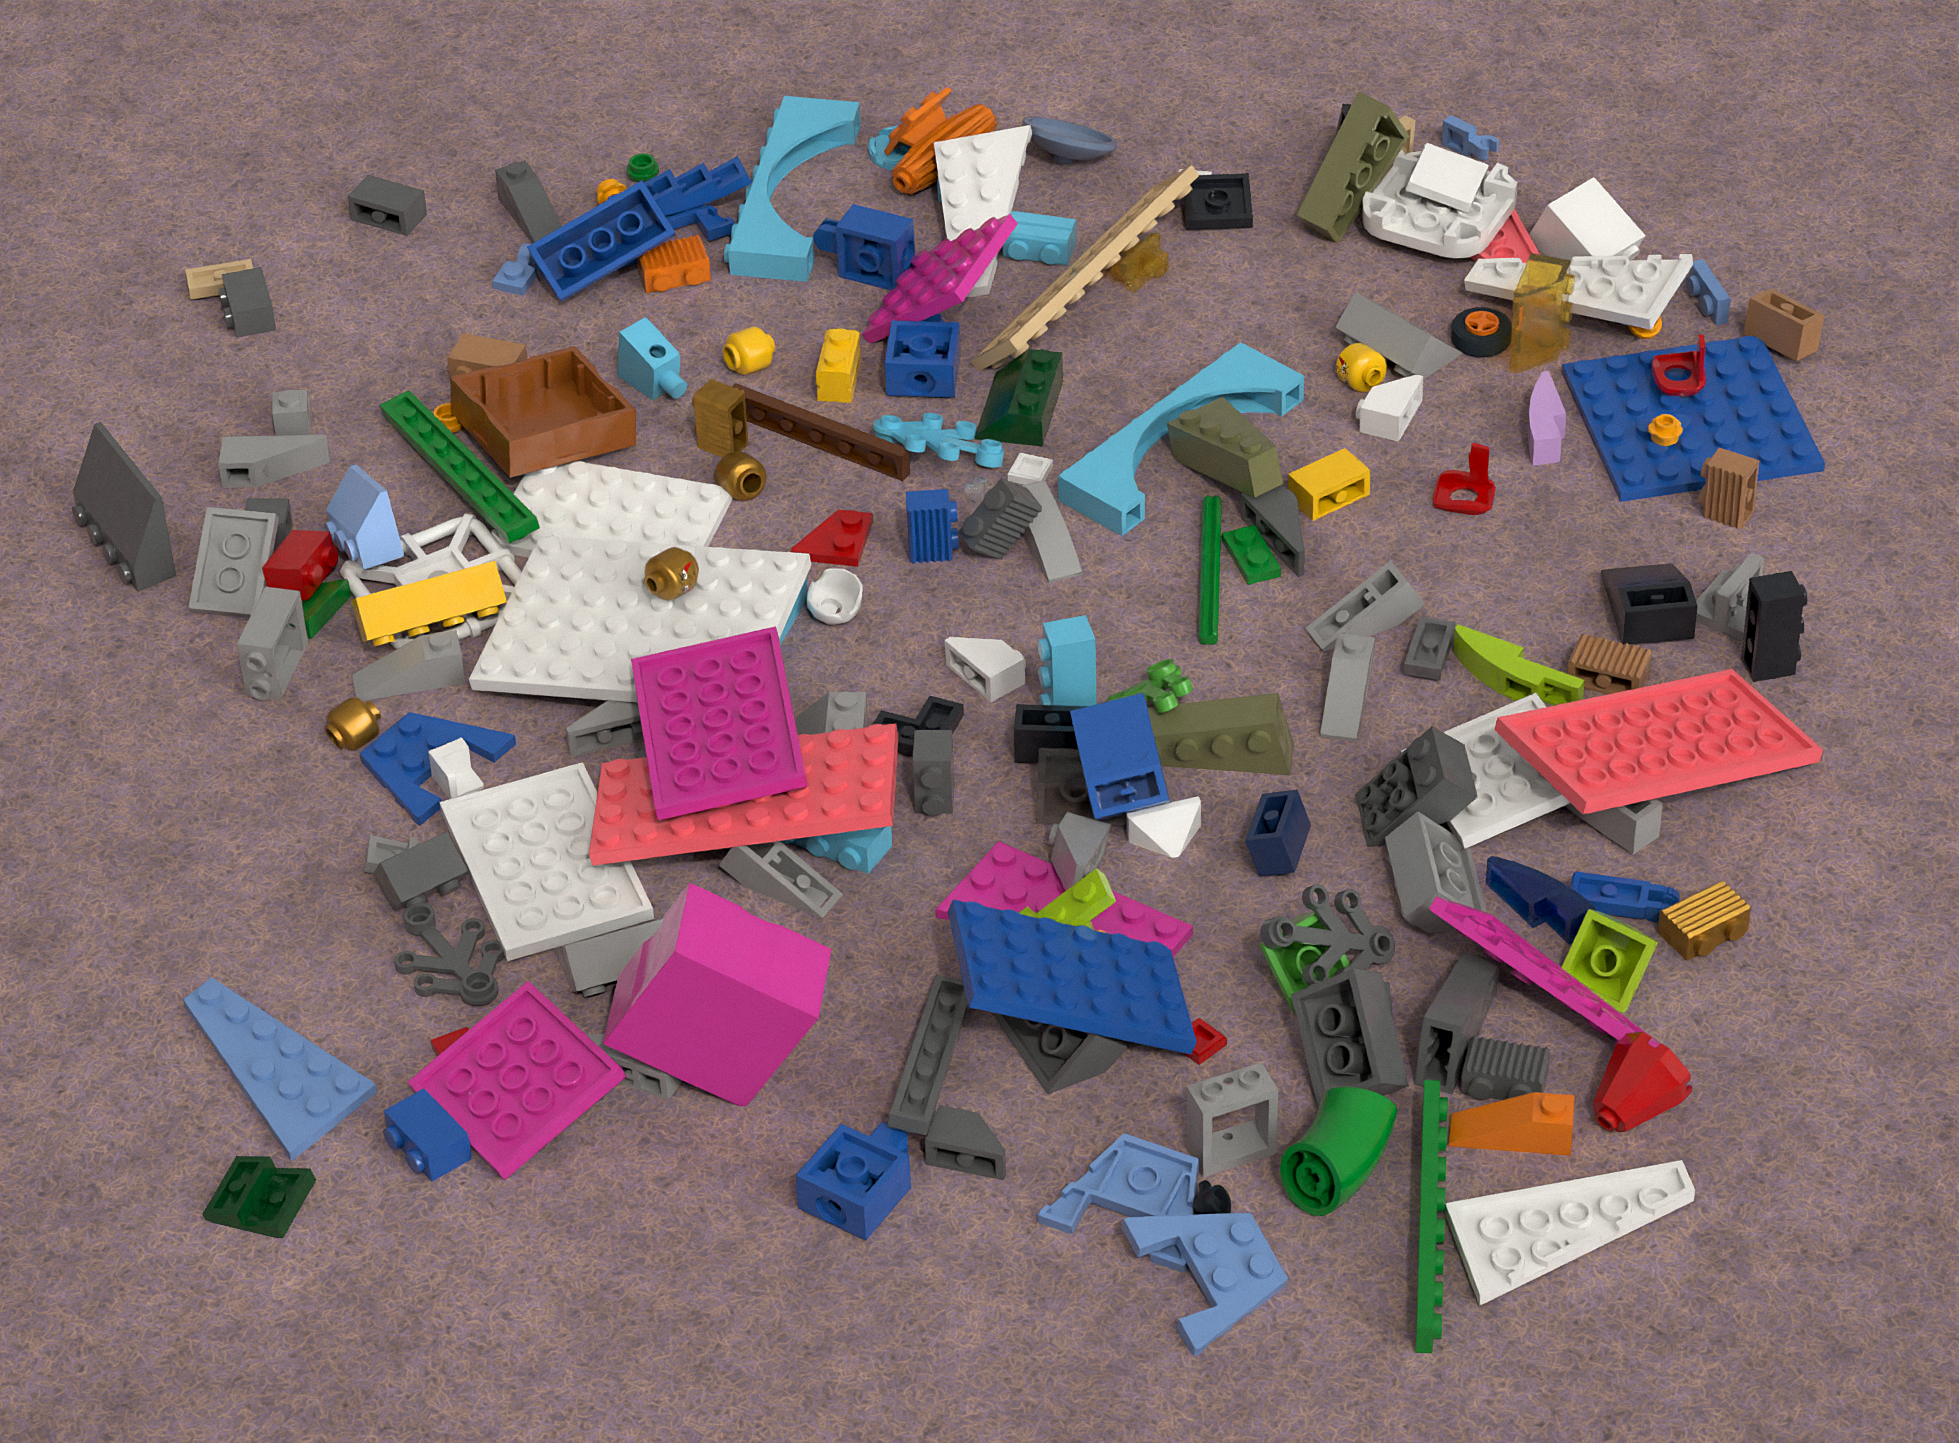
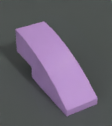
M1549 371L1541 373L1530 398L1527 438L1528 450L1533 466L1560 462L1561 441L1565 438L1566 412Z

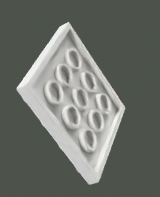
M1536 693L1444 732L1465 744L1478 796L1456 817L1446 822L1464 849L1570 804L1557 789L1494 730L1497 717L1545 708V704Z

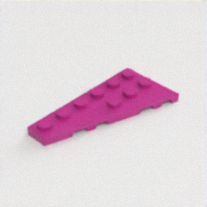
M1438 896L1429 908L1430 911L1455 927L1464 937L1484 947L1483 951L1491 958L1500 963L1506 962L1513 967L1512 974L1529 985L1535 982L1558 998V1001L1564 1006L1587 1018L1586 1022L1594 1029L1603 1034L1609 1033L1616 1038L1615 1044L1626 1033L1644 1032L1648 1034L1493 914ZM1652 1037L1648 1044L1656 1048L1660 1042Z

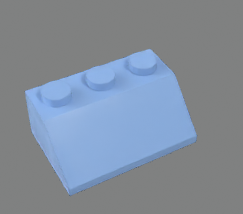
M357 464L350 466L326 508L329 522L324 523L325 531H330L332 540L336 542L339 550L347 553L350 561H355L364 570L404 557L387 490Z

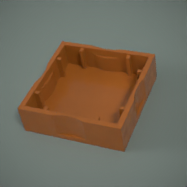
M575 346L533 356L512 364L492 366L450 377L451 413L510 478L636 445V409L614 386L601 378L596 367Z

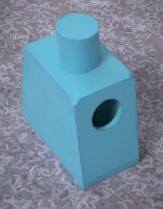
M646 317L619 332L618 377L651 400L658 398L666 392L674 399L681 397L685 393L688 384L679 376V352Z

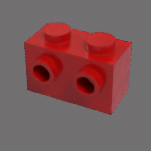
M292 530L262 567L267 587L300 591L301 601L308 600L338 562V551L333 544L330 531Z

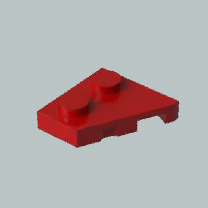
M838 509L793 546L791 552L809 554L811 562L858 567L873 524V513Z

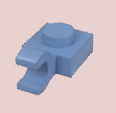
M1452 115L1443 120L1442 145L1466 157L1474 154L1481 160H1487L1488 149L1497 152L1499 140L1491 135H1476V126Z
M523 243L521 245L516 262L506 261L492 280L493 289L522 296L526 293L538 277L537 268L532 262L527 248L531 244Z

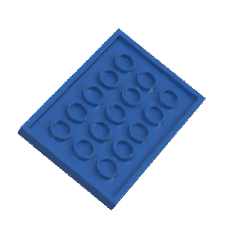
M952 900L947 912L968 1007L1192 1054L1197 1041L1172 952L1167 946L1156 941L1145 942L1132 939L1119 933L1109 934L1095 931L1083 925L1072 926L1046 917L1036 918L1022 915L1014 910L990 908L973 901Z

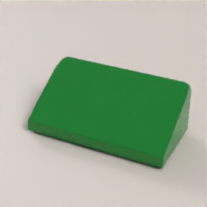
M347 579L321 583L312 596L302 603L307 638L312 639L351 597L349 581Z

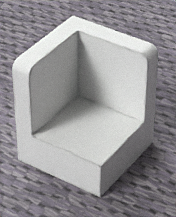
M462 738L428 751L432 777L449 799L471 794L484 788L483 782L471 768L469 747Z

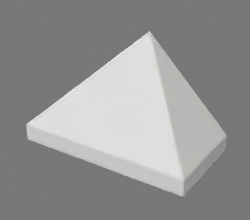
M1199 796L1126 813L1128 842L1171 858L1180 856L1201 827V800Z

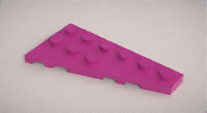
M998 841L935 909L936 918L949 920L947 911L953 899L963 902L973 901L986 907L999 910L1009 909L1018 913L1028 906L1037 913L1064 893L1065 889L1053 864ZM1114 891L1112 893L1116 902L1091 920L1095 931L1103 930L1109 934L1119 933L1145 942L1156 941L1171 949L1173 957L1193 935L1192 925Z

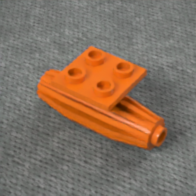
M948 86L938 94L935 91L931 92L921 102L920 105L922 107L918 110L915 107L910 108L900 119L903 124L898 125L889 134L888 138L891 141L884 150L885 154L889 156L903 144L911 146L909 151L893 169V184L896 189L905 194L913 195L937 183L939 177L934 142L994 132L997 122L995 114L993 115L991 112L992 110L984 104H975L946 119L941 106L952 92Z

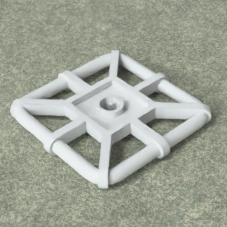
M464 514L463 517L451 519L413 535L406 533L399 536L403 553L413 559L409 563L399 567L377 565L364 570L355 561L348 560L344 562L340 570L343 579L349 581L350 591L356 598L371 594L360 578L392 583L399 587L491 561H496L498 570L503 571L514 585H516L522 573L514 562V555L508 549H503L487 527L472 514ZM455 533L449 547L426 555L420 548ZM474 534L489 554L468 562L461 552L469 535ZM502 585L506 600L508 601L514 586ZM504 607L499 608V613L481 618H475L472 613L463 615L465 622L442 632L457 630L459 640L468 636L472 639L481 635V631L496 625ZM401 633L394 634L395 641L390 643L395 649H398L423 634L409 637L407 633L406 638H404Z

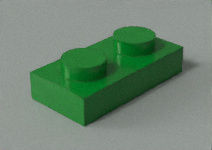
M1255 525L1222 533V543L1247 585L1281 577V567Z

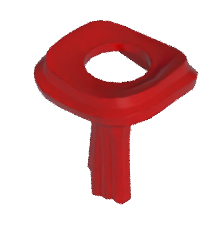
M1698 334L1697 351L1662 354L1653 357L1651 364L1652 374L1656 385L1662 393L1668 396H1689L1697 394L1705 387L1706 372L1704 360L1706 346L1704 335ZM1681 368L1690 372L1691 376L1683 381H1673L1664 374L1670 369Z
M1475 442L1471 444V452L1468 453L1470 472L1447 470L1439 475L1433 495V505L1435 508L1468 515H1480L1491 510L1496 487L1488 475V446ZM1467 489L1475 492L1478 497L1475 501L1452 500L1450 496L1457 490Z

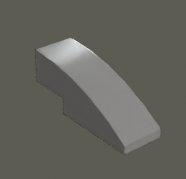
M1045 480L1023 485V487L1029 489L1042 506V512H1038L1037 517L1033 518V523H1029V528H1025L1024 540L1048 583L1082 575V569L1069 531Z

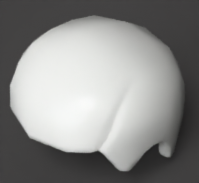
M826 569L822 576L816 582L812 581L809 586L807 608L816 619L828 625L846 623L854 618L861 607L863 585L855 574L846 569ZM839 607L841 612L836 614V611Z

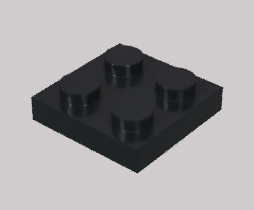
M1249 173L1199 175L1190 184L1193 189L1184 196L1187 230L1253 228Z

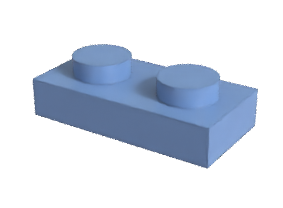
M1703 259L1693 261L1689 276L1686 278V288L1689 295L1696 296L1702 314L1704 316L1709 315L1715 325L1728 323L1729 295Z

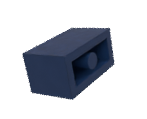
M1297 789L1261 795L1245 839L1259 877L1268 875L1282 876L1294 873L1297 868L1311 827Z

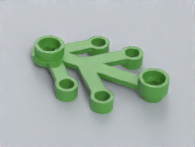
M1165 659L1146 669L1148 675L1146 680L1107 698V702L1144 693L1145 700L1153 701L1157 712L1163 713L1175 708L1178 705L1176 698L1190 693L1194 688L1188 676H1180L1182 673L1180 666L1175 665L1173 659ZM1169 688L1170 691L1166 692L1163 689Z

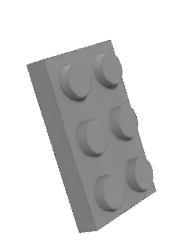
M206 507L189 602V610L191 612L250 618L264 588L267 587L262 567L273 554L279 521L276 513Z

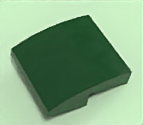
M236 1156L202 1215L205 1220L215 1224L274 1238H284L313 1187L316 1178L310 1168H276L270 1156Z

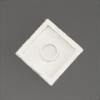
M1426 143L1408 181L1406 191L1469 213L1489 165Z

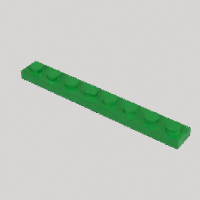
M410 390L379 405L382 416L509 544L524 538L540 528L537 517Z
M1424 1080L1416 1353L1430 1354L1433 1352V1339H1442V1314L1434 1313V1307H1442L1443 1282L1435 1281V1275H1443L1444 1250H1436V1243L1444 1244L1445 1219L1437 1218V1212L1445 1213L1446 1188H1439L1437 1186L1438 1182H1445L1446 1157H1438V1151L1446 1152L1447 1127H1439V1121L1447 1122L1448 1097H1440V1080Z

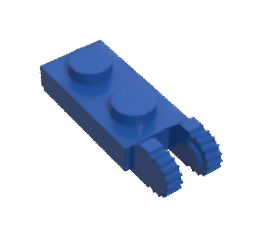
M1575 871L1572 876L1567 909L1581 911L1592 909L1610 915L1639 919L1646 918L1652 922H1659L1660 911L1679 902L1680 893L1674 887L1650 884V881Z

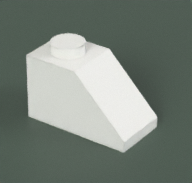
M1413 375L1372 387L1367 397L1359 401L1356 409V419L1360 420L1359 432L1399 442L1422 402L1423 376Z
M949 637L945 640L946 666L988 701L993 702L1025 684V659L1018 650H1013L1003 640Z

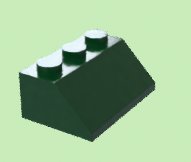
M1028 349L998 370L995 374L975 439H992L1004 443L1043 447L1063 384L1062 352Z

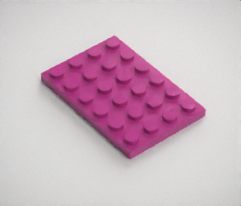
M776 626L631 659L658 820L808 787Z

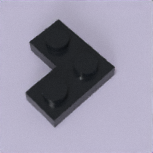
M929 695L916 719L881 710L872 725L896 723L899 735L898 753L913 756L915 730H952V733H954L964 716V704Z

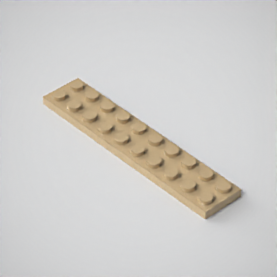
M1190 165L1146 192L970 361L975 369L981 371L990 365L993 369H996L1009 359V355L1014 359L1029 348L1027 344L1029 339L1035 340L1048 329L1045 325L1048 321L1053 322L1067 311L1064 305L1067 303L1070 305L1085 294V291L1082 289L1085 285L1089 287L1103 276L1101 272L1103 268H1110L1122 258L1119 254L1120 251L1125 252L1139 242L1137 237L1139 233L1143 235L1157 224L1155 220L1157 216L1160 218L1175 207L1172 202L1174 199L1180 200L1193 189L1190 184L1199 176L1195 168Z

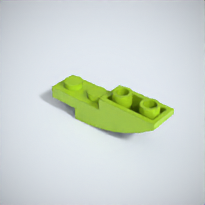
M1459 624L1454 628L1453 654L1470 673L1501 695L1513 701H1518L1536 693L1542 702L1553 706L1583 700L1585 680L1524 659V647Z
M1095 868L1036 913L1027 906L1019 913L1036 918L1046 917L1072 926L1083 925L1094 930L1091 920L1115 903L1116 900L1105 874Z

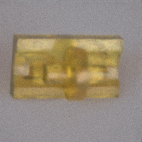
M1151 233L1142 242H1138L1130 248L1127 253L1128 255L1111 266L1110 271L1113 280L1124 282L1126 290L1136 293L1152 277L1159 278L1168 272V254L1160 248V234Z

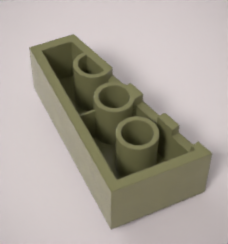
M1361 92L1357 93L1297 213V217L1307 229L1335 243L1342 240L1363 208L1365 192H1374L1410 137L1390 106Z
M1220 397L1195 410L1184 411L1178 418L1167 423L1173 457L1179 463L1254 498L1283 484L1276 446L1224 397Z
M1278 693L1178 704L1175 708L1163 713H1158L1155 707L1148 708L1162 766L1279 775L1291 774L1294 742Z

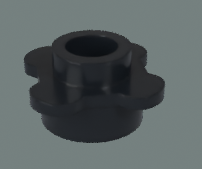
M1207 1180L1199 1183L1200 1191L1194 1199V1207L1198 1215L1227 1214L1231 1212V1200L1224 1187L1221 1185L1211 1186Z

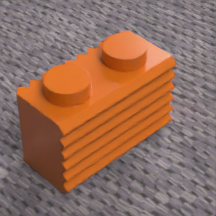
M697 234L695 237H683L681 240L678 238L675 241L670 239L669 242L665 241L636 258L637 270L646 293L662 292L671 288L698 285L702 282L711 281L709 257L701 237Z

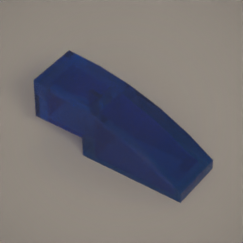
M1496 856L1487 858L1486 885L1532 928L1547 923L1569 945L1572 944L1588 909L1596 910V907L1578 892L1539 870Z

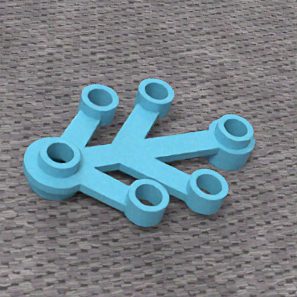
M935 413L923 414L922 421L902 422V419L897 416L883 415L881 419L873 422V430L876 437L892 443H901L908 451L924 452L927 445L938 454V457L944 460L955 461L959 458L960 450L976 453L975 462L981 466L990 468L1002 466L1004 450L1002 449V443L999 441L984 439L981 441V445L964 441L975 438L977 426L972 422L958 421L956 422L955 429L942 430L943 417Z

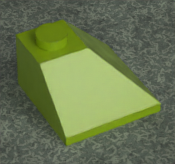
M1588 909L1562 968L1615 1009L1624 1013L1630 1005L1658 941L1610 915Z

